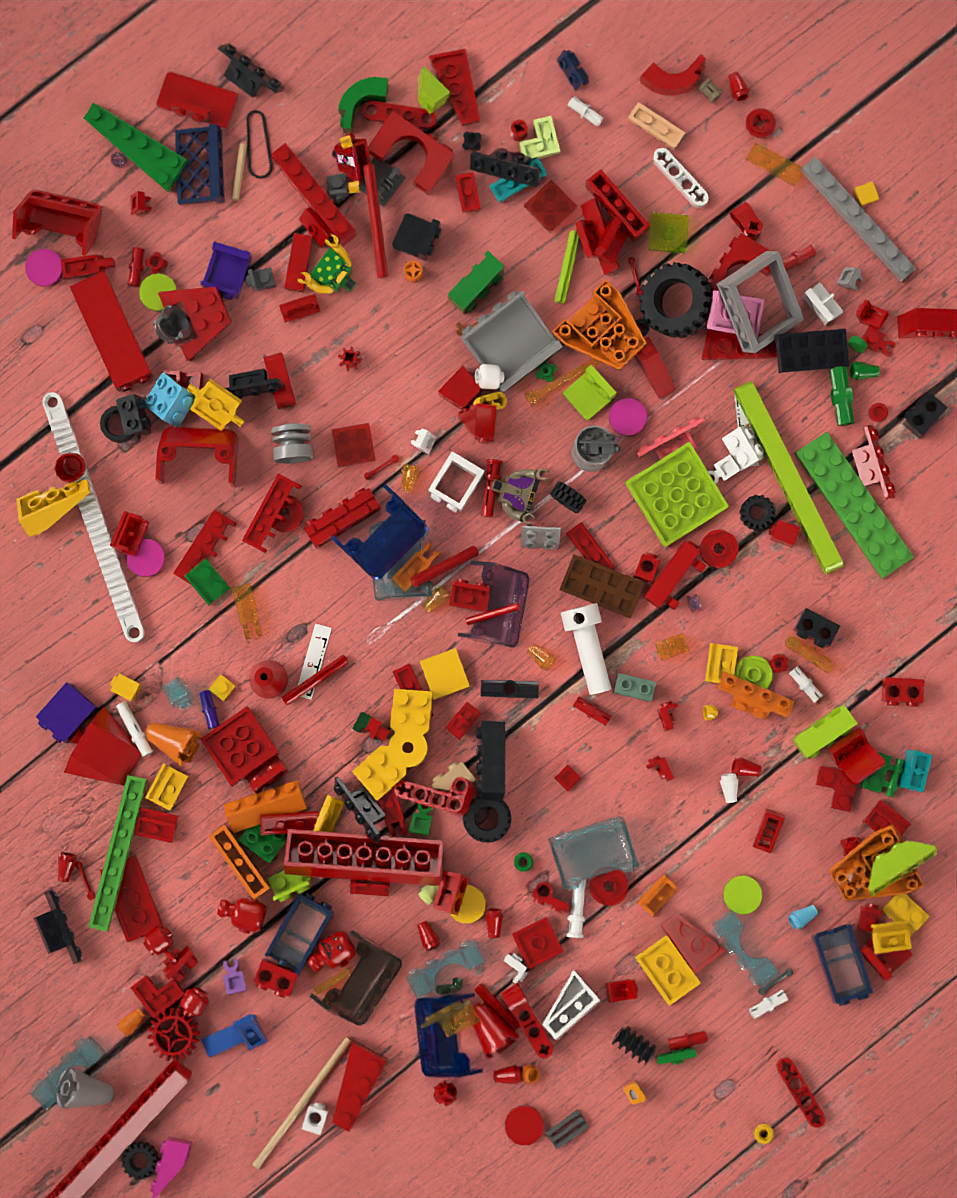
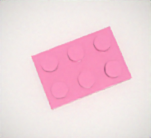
M713 290L707 329L736 334L720 291ZM740 295L754 334L758 338L765 300Z

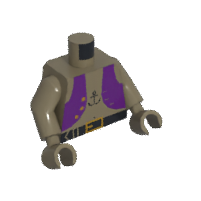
M523 469L506 476L504 482L496 479L493 481L491 490L500 493L498 502L501 503L502 509L510 518L520 522L524 521L527 526H533L527 521L530 518L536 519L530 513L540 480H549L548 478H542L544 472L549 473L548 470Z

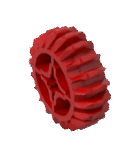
M170 1008V1014H168L167 1010H163V1017L157 1014L156 1018L158 1021H151V1024L155 1027L148 1028V1031L153 1032V1034L148 1035L147 1039L154 1040L149 1043V1046L155 1045L157 1047L153 1050V1053L161 1051L159 1058L166 1054V1061H170L171 1056H173V1060L176 1062L178 1055L184 1060L186 1058L185 1053L189 1056L192 1054L189 1048L197 1049L193 1042L200 1041L195 1035H199L201 1031H194V1028L198 1027L199 1023H191L195 1019L194 1016L188 1019L186 1013L181 1015V1008L177 1010L176 1014L174 1008ZM174 1019L170 1029L160 1028L165 1020ZM180 1021L187 1026L189 1035L182 1032ZM173 1029H175L176 1031L175 1034L180 1036L176 1037L174 1041L172 1039V1035H170V1033L173 1032ZM159 1035L167 1039L168 1049L161 1043ZM177 1041H188L183 1049L174 1050Z

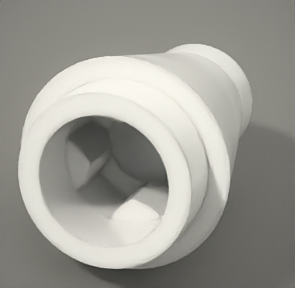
M734 773L721 775V780L719 781L726 803L737 802L739 778Z

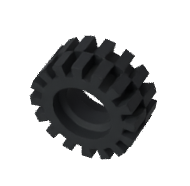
M558 481L550 493L551 497L558 501V503L577 514L586 503V499L580 493Z
M764 495L750 496L745 500L739 513L741 514L740 519L744 522V526L746 525L748 529H754L755 531L768 527L775 518L776 510L773 507V502H770V499L768 497L765 498ZM758 505L764 509L765 515L762 519L756 520L752 518L750 510L753 506Z
M143 1141L129 1146L123 1153L124 1155L121 1160L123 1161L121 1165L125 1169V1174L128 1173L129 1177H134L135 1180L149 1177L155 1171L159 1157H157L158 1152L154 1150L155 1147L153 1145L150 1146L148 1142L143 1143ZM143 1153L146 1155L148 1162L144 1168H138L134 1165L133 1157L135 1154Z

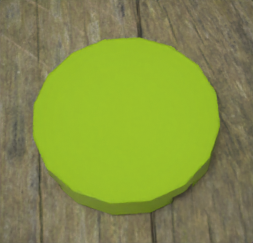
M160 273L152 274L141 283L139 289L140 299L148 309L161 312L164 307L158 292L177 290L173 280L167 275Z
M752 655L738 662L735 667L734 676L767 689L772 682L773 671L767 660L760 656Z
M745 875L736 876L725 885L723 897L726 906L732 912L749 914L760 905L762 890L758 882L753 878Z

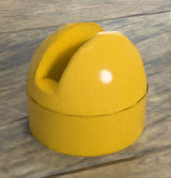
M714 705L703 706L705 721L713 720L717 717L718 709Z

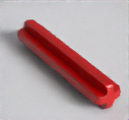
M479 984L475 988V992L510 1028L516 1031L520 1027L512 1014L483 984Z

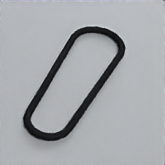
M253 110L248 113L246 118L248 169L253 177L262 179L270 175L272 160L264 114L259 110ZM253 113H258L262 116L270 165L268 173L262 176H257L251 169L249 117Z

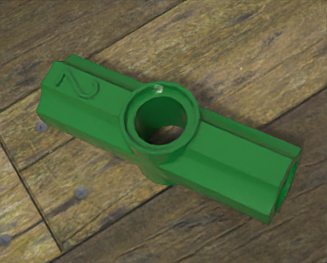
M843 366L832 368L829 370L832 385L831 401L832 405L835 406L837 426L854 424L852 388L849 387L847 368Z

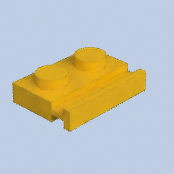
M710 643L705 682L719 683L723 672L734 676L738 647Z
M163 763L145 798L171 811L189 776Z
M906 894L894 895L881 909L893 922L908 920L906 925L907 929H909L910 937L930 917Z
M908 920L871 925L874 932L872 937L875 954L912 949L910 933L906 925Z

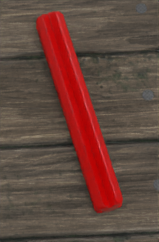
M471 546L412 576L410 578L411 584L414 587H418L479 555L478 549L475 546Z
M344 655L340 656L282 696V700L286 705L291 704L345 667L349 661Z

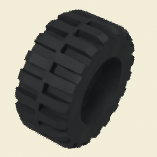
M674 262L673 265L669 263L664 264L662 269L656 268L653 270V276H647L645 279L648 281L646 286L642 284L640 290L643 291V295H639V301L642 302V305L639 306L640 312L644 314L645 322L649 323L652 329L672 338L692 336L697 333V329L702 330L705 327V321H708L713 296L712 290L714 288L704 274L688 264H681L679 262ZM684 283L692 291L693 300L691 307L681 317H668L662 308L663 296L674 284Z

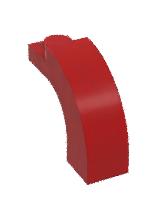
M700 54L688 69L677 74L665 72L653 62L641 75L640 83L657 94L666 96L683 94L698 84L700 79L698 75L706 68L705 62L707 58Z

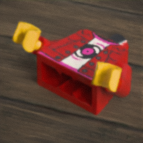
M349 132L340 138V143L335 144L332 156L337 160L339 171L347 174L352 180L348 182V189L351 194L360 193L359 186L361 178L364 177L363 167L364 165L371 164L367 139H355V135Z

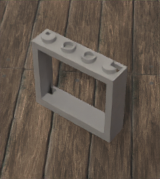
M779 251L764 252L717 284L743 352L756 353L775 340V335L784 334L804 320ZM768 265L788 317L756 338L736 286Z

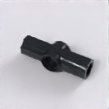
M481 680V697L538 698L539 682ZM507 684L514 685L515 692L513 694L505 693L504 687Z

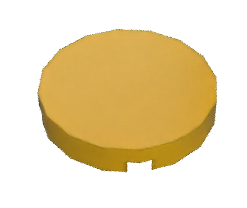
M467 885L459 915H450L460 923H473L483 915L486 908V900L483 893L477 887Z

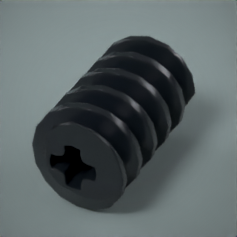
M630 1026L624 1029L622 1027L614 1037L612 1044L614 1045L619 1042V1050L625 1046L624 1053L627 1054L632 1051L631 1058L639 1056L637 1063L644 1060L645 1066L653 1056L656 1045L653 1044L649 1047L650 1041L648 1039L643 1042L644 1037L642 1035L636 1038L637 1031L634 1030L630 1033Z

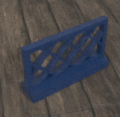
M209 124V127L175 130L176 153L182 156L188 151L192 155L177 178L178 204L225 202L222 129L217 124ZM208 132V139L203 144L197 140L201 133ZM188 134L192 138L184 146L181 143V135ZM194 141L201 145L195 154L188 149ZM205 149L208 151L209 157L202 162L198 156ZM197 159L202 165L194 173L189 166ZM206 167L209 170V176L202 180L198 175ZM188 169L193 175L185 182L182 180V174ZM197 177L203 183L195 191L189 185ZM205 186L210 188V197L199 195ZM187 187L194 192L189 199H183V192Z

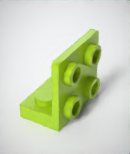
M590 365L585 369V373L563 392V396L586 421H589L616 397L617 392Z
M284 871L268 878L275 894L273 899L274 901L279 899L280 902L293 897L291 893L297 891L299 894L310 889L309 884L313 883L310 876L286 875Z

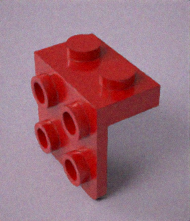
M860 727L850 732L846 737L834 743L828 749L833 762L853 784H859L885 765V760L868 743L866 735Z

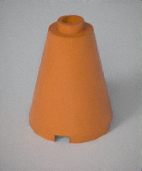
M154 722L149 724L145 731L147 740L183 767L186 766V762L190 763L193 760L200 746L197 740L198 738L201 739V732L194 729Z

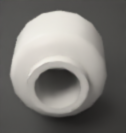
M482 364L479 369H476L475 382L482 389H497L500 383L504 382V372H501L498 365Z

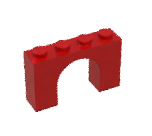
M392 111L369 144V154L382 162L396 142L410 139L419 143L425 151L426 162L414 180L413 185L428 195L455 154L452 153L453 150L449 146L439 144L433 135L422 132V128L416 123L411 124L405 120L406 117L403 114Z
M740 233L738 238L734 236L729 244L731 248L729 253L724 252L719 261L721 266L718 270L715 268L709 277L712 279L710 283L714 288L713 290L719 291L717 284L725 279V274L731 267L739 264L746 265L770 250ZM767 265L759 272L768 277L771 271Z

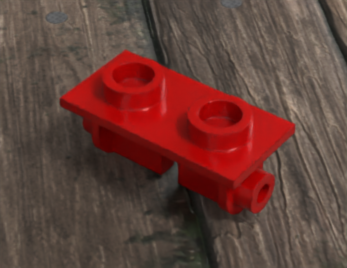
M315 294L279 305L285 323L321 312Z
M351 879L350 894L389 896L390 882Z

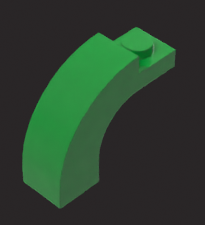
M365 78L352 84L345 91L338 106L339 115H345L341 116L340 127H343L344 134L352 132L354 114L361 104L367 101L386 102L389 86L388 78Z

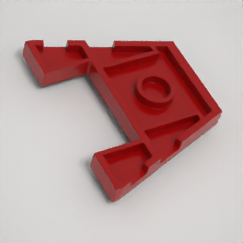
M217 287L158 292L164 308L167 305L174 306L183 302L196 332V339L180 345L187 361H191L213 338H216L232 323Z

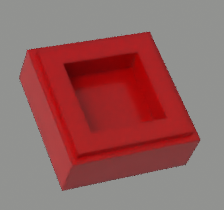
M567 764L554 779L568 792L581 777Z

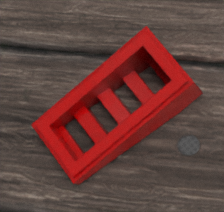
M766 808L753 843L754 848L768 853L772 852L785 820L783 814ZM771 817L777 819L778 821L776 823L774 821L768 820V818ZM766 824H767V825H770V826L775 827V829L772 830V829H769V828H767V827H765V826H766ZM766 832L768 834H771L772 838L765 836L762 833ZM760 839L770 842V844L766 845L759 841Z

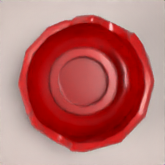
M68 452L56 460L54 470L60 480L71 483L84 475L86 464L79 454Z

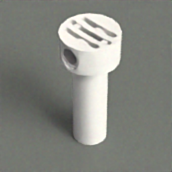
M594 603L560 612L565 631L573 630L589 695L611 690L595 624L602 622L598 604ZM578 613H582L584 615V622L578 619Z

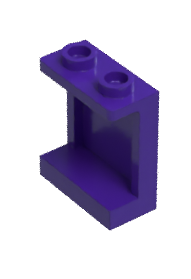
M214 241L212 246L213 253L204 280L201 281L200 285L202 288L217 287L225 299H238L252 259L251 253Z
M66 682L38 713L36 718L39 720L38 724L44 730L49 729L54 733L52 737L59 743L62 741L68 743V739L91 714L98 710V707L71 683Z

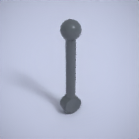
M786 969L785 973L764 988L760 987L758 993L764 995L766 990L786 976H791L793 974L792 969Z

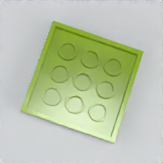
M687 442L624 482L663 547L670 545L729 507L690 442Z

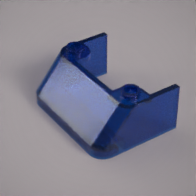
M386 484L383 485V488L392 496L386 504V511L390 516L364 543L358 538H353L343 545L334 535L331 537L374 580L381 579L427 532V524Z
M454 993L416 999L414 1009L421 1070L425 1076L460 1078L483 1073V1069L470 1068L469 1057L465 1053L458 1051L454 1014L462 1011L463 999L474 997V993Z

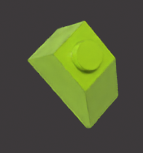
M424 66L418 77V102L422 108L431 114L446 103L450 91Z

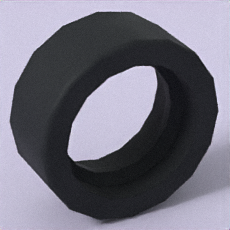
M111 406L101 416V431L112 442H127L135 434L129 436L125 435V433L123 435H114L108 429L110 417L119 413L118 406Z

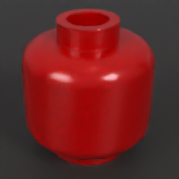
M156 926L144 936L145 942L143 944L152 955H161L172 946L171 938L173 935L167 927L163 929L160 926Z
M198 987L188 989L180 1001V1006L183 1008L182 1012L186 1013L189 1017L202 1015L209 1003L207 992Z

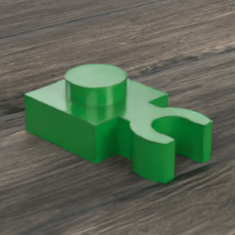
M418 804L419 813L413 812L409 833L428 837L432 816H427V814L431 812L432 808L423 809L421 804Z

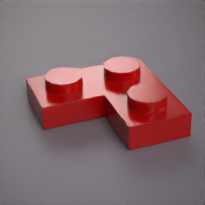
M819 766L815 785L834 789L830 808L851 812L856 784H853L842 770Z
M147 975L130 987L153 1019L185 994L174 979L158 990Z

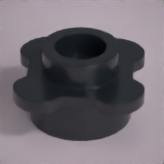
M465 132L463 134L464 143L462 148L464 150H480L479 141L481 134L478 132Z

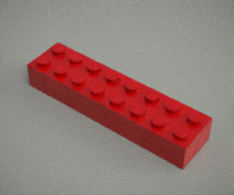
M288 829L284 872L286 875L439 886L442 870L443 841L381 836L380 843L376 844L367 835Z

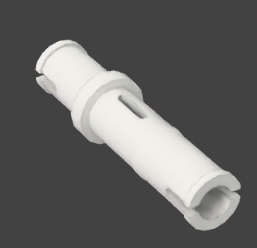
M127 701L118 704L116 709L132 736V742L137 745L141 756L145 757L151 754L153 750L145 738L146 734L142 732Z

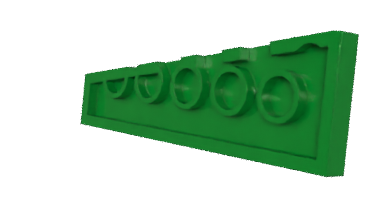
M92 103L84 119L169 193L188 160L97 104Z

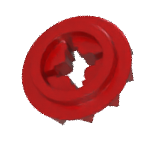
M764 108L751 111L745 121L746 129L750 135L757 137V139L766 138L772 134L776 126L774 115ZM757 119H760L761 122H766L763 125V130L760 126H755L758 122Z

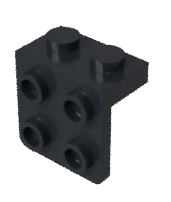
M405 214L392 243L393 248L426 261L428 256H431L435 246L433 244L435 239H439L441 235L440 221L433 219L432 222H429L412 214Z

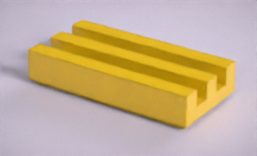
M327 795L313 831L333 832L344 801Z

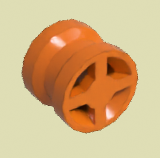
M417 261L406 263L404 266L405 278L413 283L421 280L423 277L422 265Z

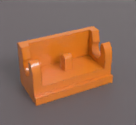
M662 874L637 903L653 917L679 888Z

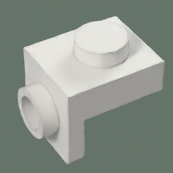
M507 953L503 961L519 971L512 981L515 984L518 981L522 982L528 974L525 971L527 966L521 963L523 959L515 953L512 955Z

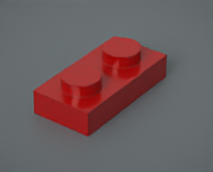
M474 172L455 175L462 214L481 210Z

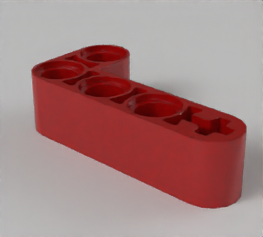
M464 777L454 779L449 793L403 780L399 781L394 787L396 796L458 816L465 815L469 810L475 790L473 782ZM466 783L465 790L461 791V785ZM405 789L412 790V793L410 794V793L404 792V790H405ZM425 791V797L421 800L420 795ZM442 796L443 801L438 805L437 801ZM460 801L459 809L455 810V804Z

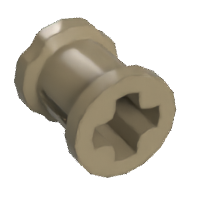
M711 78L707 79L698 89L699 92H703L710 99L709 102L711 104L723 93L721 89L719 90L712 83Z

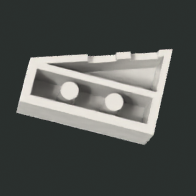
M573 970L542 1025L555 1040H558L601 1000Z

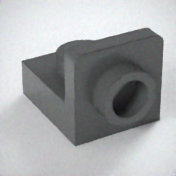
M345 173L326 176L331 200L343 201L346 197H349Z
M271 267L256 271L248 270L249 275L246 276L248 287L252 286L254 292L276 287Z

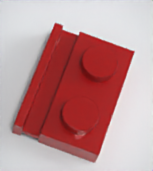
M882 800L878 801L862 821L874 832L893 825L898 829L901 836L911 825Z
M140 807L134 835L173 843L179 815Z

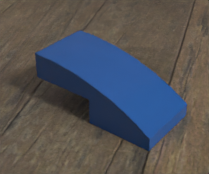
M234 1025L201 1039L209 1057L244 1042L235 1030Z

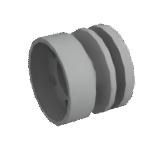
M289 423L273 427L271 434L276 437L272 438V442L281 444V446L273 448L274 462L283 464L300 463L314 459L313 446L304 444V442L312 439V436L307 434L311 432V426Z
M596 425L587 426L582 429L576 436L571 450L572 459L576 466L588 472L599 471L604 468L613 455L602 454V447H599V454H585V452L581 451V445L584 443H579V441L586 434L594 433L596 436L610 434L605 428Z

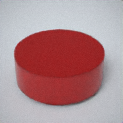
M875 403L869 408L868 416L873 422L880 423L887 418L888 409L882 403Z

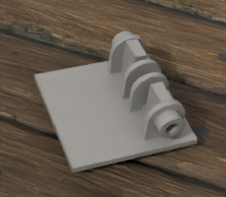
M522 526L521 547L528 549H559L561 528Z

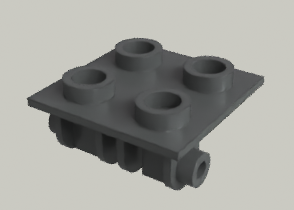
M373 158L371 164L375 166L379 204L384 207L406 177L401 174L397 167L393 168L386 162H380ZM365 177L361 178L359 190L367 195Z

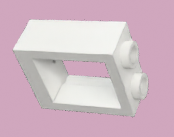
M451 452L428 490L431 494L430 498L438 503L440 501L447 504L446 507L455 513L457 510L462 512L483 478L485 471L456 453ZM451 463L475 476L460 503L436 490Z

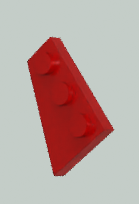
M674 914L660 925L693 973H697L726 951L678 914Z

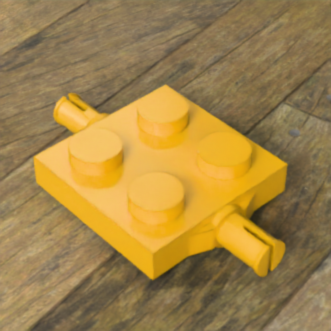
M209 379L205 387L198 389L191 383L186 389L196 396L190 410L222 431L230 421H233L240 427L245 420L236 415L237 407L242 400L212 379Z

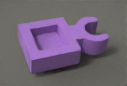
M236 958L234 959L235 964L231 968L228 967L227 961L223 963L224 968L229 973L223 975L227 995L247 991L243 971L237 972L239 962Z

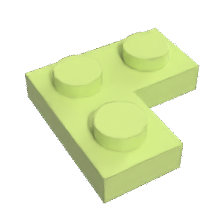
M547 116L533 120L537 138L519 142L521 153L531 157V161L537 158L560 154L552 117Z

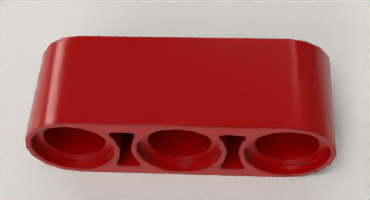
M282 352L263 357L269 379L278 378L285 385V389L273 393L277 409L296 405Z

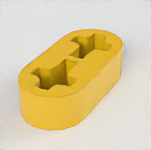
M495 392L475 399L474 404L487 403V405H496L497 410L507 405V398L502 392Z

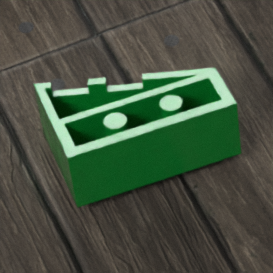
M489 251L484 254L486 257L479 264H475L472 267L473 270L466 277H463L448 293V299L463 314L474 310L477 306L476 302L480 298H486L491 292L489 289L494 285L498 286L504 279V265Z

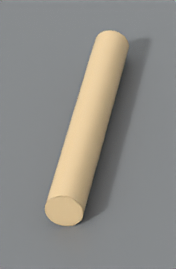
M240 144L232 193L233 200H239L247 150L246 144Z

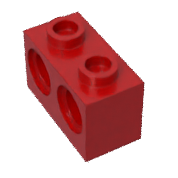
M882 678L881 701L887 702V705L899 706V702L906 703L908 707H918V703H924V679ZM890 687L897 689L896 697L890 696ZM910 688L916 690L917 695L915 698H911L908 695Z
M443 870L433 908L458 916L469 878Z
M262 959L253 982L257 983L256 987L266 991L268 988L275 991V995L285 998V996L291 995L299 974L267 959ZM264 970L271 972V980L265 981L262 978ZM281 978L289 980L290 985L288 988L280 986Z

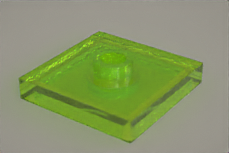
M651 212L648 250L686 254L689 215Z

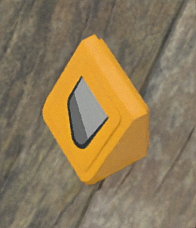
M636 1081L629 1083L623 1088L632 1104L646 1100Z

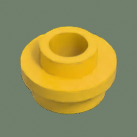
M759 1124L755 1128L754 1137L759 1143L767 1144L773 1139L774 1132L768 1124ZM762 1130L767 1131V1135L765 1137L760 1136V1132Z

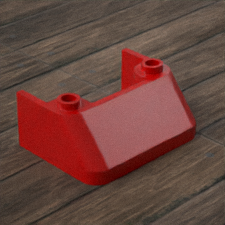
M32 190L13 211L12 239H16L21 232L27 235H34L41 229L76 237L75 242L82 247V255L86 256L95 243L102 216V206L41 190Z
M168 427L164 429L157 448L155 480L159 484H164L165 461H171L175 458L177 447L215 449L214 455L216 460L222 464H229L228 483L231 487H236L238 436L233 430L222 429L221 431L211 428Z

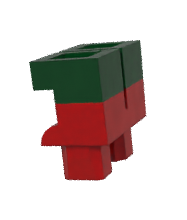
M363 712L360 713L352 728L359 733L362 728L370 731V737L373 740L377 737L385 741L390 732L381 726V721Z

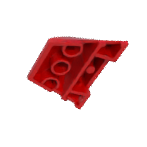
M104 706L90 722L70 755L64 773L124 786L127 776L132 773L141 758V753L137 745L132 742L129 734L125 732Z

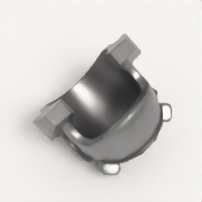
M167 305L163 308L161 315L153 322L157 336L167 341L168 344H173L175 340L178 341L180 338L186 339L192 333L187 315L172 305Z

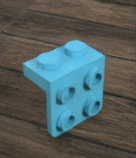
M162 373L145 402L146 407L160 419L179 427L193 405L196 396L186 390L187 388L179 385L169 375Z

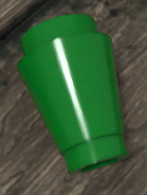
M859 361L852 363L850 366V377L855 378V380L878 377L880 373L879 366Z

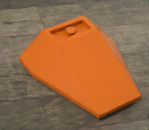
M607 279L593 291V297L569 321L565 318L552 331L566 346L617 370H621L647 344L620 292Z
M893 825L871 834L828 870L845 901L907 894L925 886L917 867L873 897L870 896L869 884L873 862L876 861L875 858L882 853L887 854L890 852L895 844L904 842L900 832Z

